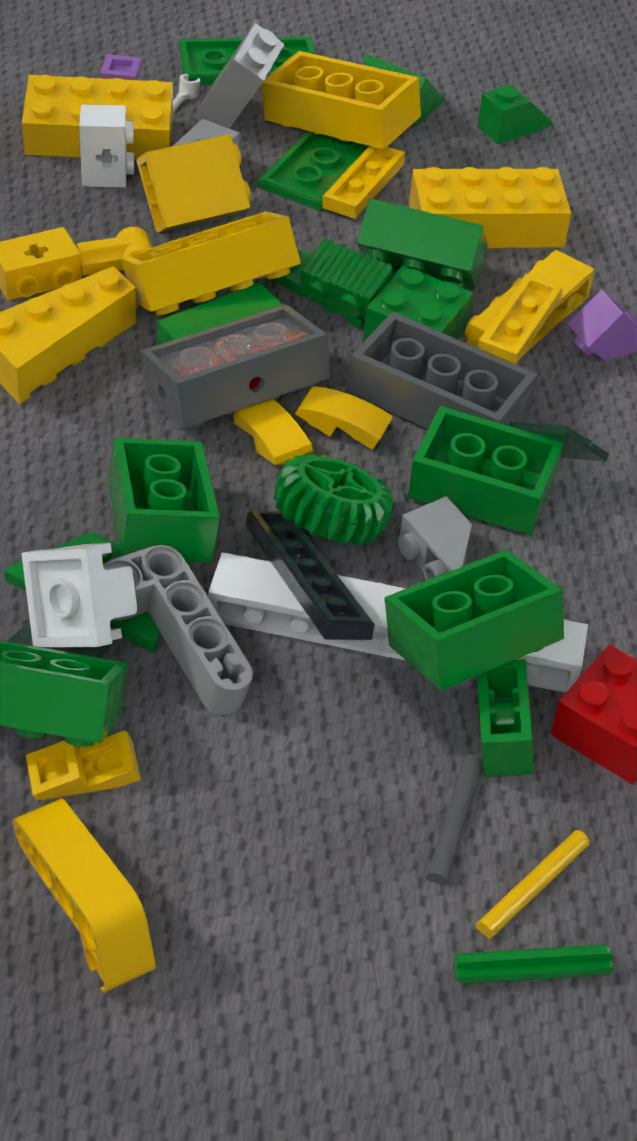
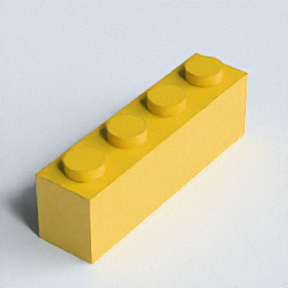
M555 250L547 258L539 260L528 274L563 286L560 301L523 356L589 297L594 268L558 250ZM518 278L501 297H495L490 306L479 316L474 315L470 319L465 329L467 344L478 348L480 338L523 278Z

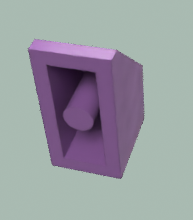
M603 290L593 297L567 323L578 335L573 340L574 343L589 357L596 353L606 361L637 352V318Z

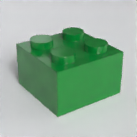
M402 266L366 307L363 342L391 312L459 339L465 332L469 322L473 292L460 288L453 283L424 274L419 270Z

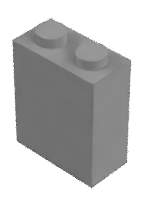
M254 23L214 81L194 118L198 121L205 119L230 129L265 80L284 43L277 39L271 31L263 29Z

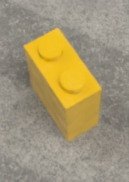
M231 134L149 151L136 160L157 233L237 215L250 208V187L247 181L242 178L239 167L241 165V154L237 144L233 143Z

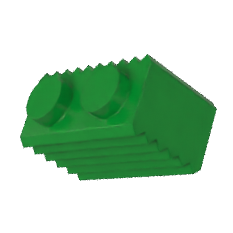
M327 238L322 239L300 270L301 292L305 293L314 302L321 303L325 301L339 307L349 317L361 316L365 318L366 307L392 278V266L389 263L385 264L382 260L378 261L375 257L371 258L368 254L364 255L362 252L357 253L355 249L350 250L348 246L343 247L341 243L336 244L333 240L329 241Z

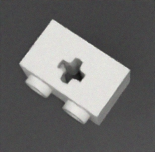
M81 105L79 129L82 186L126 187L127 175H134V153L127 152V144H133L134 126L133 121H126V106Z

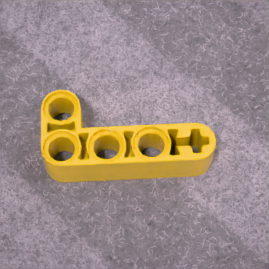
M59 799L14 818L13 828L21 848L30 864L79 931L90 971L96 969L105 985L101 987L102 992L107 993L155 970L156 964L148 923L136 892L64 799Z

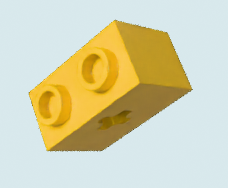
M64 227L0 242V288L7 301L21 297H31L34 294L58 289L82 279L81 254Z

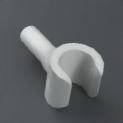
M188 74L180 76L179 93L173 100V113L187 99L198 97L200 78L196 81H188Z

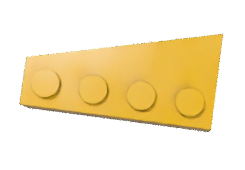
M112 266L1 311L0 384L21 404L39 386H46L57 378L56 374L71 364L75 366L85 359V354L96 346L102 347L136 323V287Z

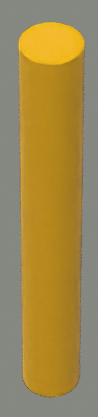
M575 830L476 923V929L488 939L494 937L589 846L588 837L580 830Z

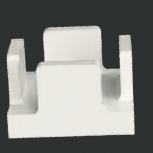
M111 543L83 544L21 553L33 646L100 647L112 644V640L122 638L121 628H110V621L114 618L136 614L137 603L132 568L130 566L106 570L103 568L102 554L112 553Z

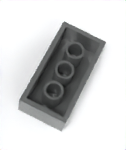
M391 312L351 355L348 393L429 429L440 406L517 428L531 410L538 374L395 312Z

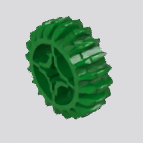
M307 454L306 457L297 455L294 459L287 460L284 468L281 469L274 487L275 494L273 498L276 500L275 507L283 512V517L286 520L294 521L297 528L308 530L311 532V536L319 535L324 537L326 541L330 539L336 540L342 545H346L347 542H351L354 545H361L363 542L373 543L375 538L381 537L383 530H386L393 511L394 499L390 495L391 490L383 485V481L380 478L372 477L369 470H362L356 467L355 463H346L341 458L338 460L332 459L326 454L321 457L314 454Z

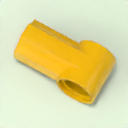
M140 227L124 228L115 238L81 242L75 245L81 254L82 276L93 275L112 266L118 271L124 270L120 257L152 247L147 233Z

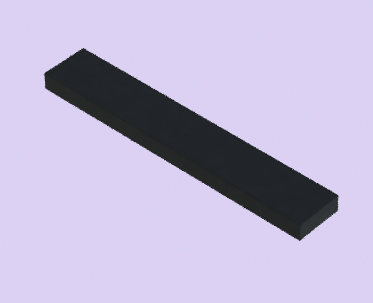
M251 510V512H248L246 520L247 529L325 640H372L375 627L374 622L302 528H297L294 521L286 520L281 511Z

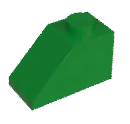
M510 84L482 93L477 127L496 144H501L553 126V122Z

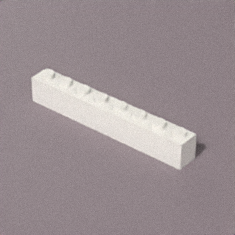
M221 553L208 591V598L224 624L405 660L389 646L384 597L406 588L338 575L374 622L372 640H325L271 562ZM564 619L563 640L546 646L538 652L515 659H526L528 685L565 693L578 680L582 669L588 624Z

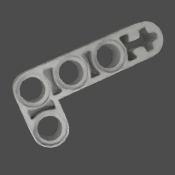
M157 545L106 562L103 565L105 570L124 566L132 568L137 603L136 614L112 620H125L148 612L203 705L210 712L219 715H228L238 711L244 704L252 681L253 671L183 556L170 546Z

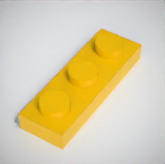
M388 146L385 149H372L368 147L323 195L322 208L356 219L368 205L369 198L374 199L405 164V152Z
M526 273L480 338L478 348L513 364H517L560 301L563 286Z

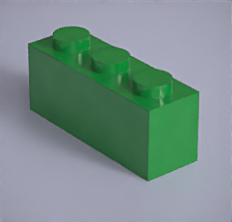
M259 282L248 288L232 292L158 320V345L283 304Z

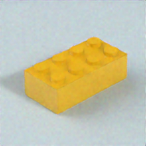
M298 51L269 74L261 84L266 121L279 123L283 127H295L315 132V134L336 137L344 142L352 141L368 145L372 149H385L421 117L419 77Z
M28 76L22 117L25 155L81 157L79 129L81 105L126 106V121H133L134 126L133 144H127V152L134 153V160H137L146 152L171 147L173 82L123 80L120 78L102 79L82 76Z
M429 167L426 169H413L409 207L484 226L488 248L565 247L571 210L558 169L538 167L536 169H513L510 167H502L500 169H477L474 167L440 169Z
M267 211L120 257L126 279L136 287V304L150 312L155 311L156 315L174 312L179 309L178 303L193 299L194 303L211 300L217 296L215 291L230 287L231 291L248 288L254 285L253 279L267 275L268 279L285 276L290 273L289 267L301 264L289 217Z

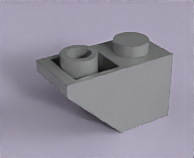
M446 496L402 515L398 546L402 555L407 560L413 559L422 569L427 581L464 566L472 524Z

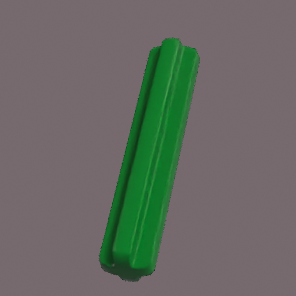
M606 945L458 953L454 956L453 960L454 977L461 984L609 975L613 968L611 949Z

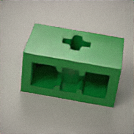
M526 659L513 660L500 668L477 675L484 777L534 774Z

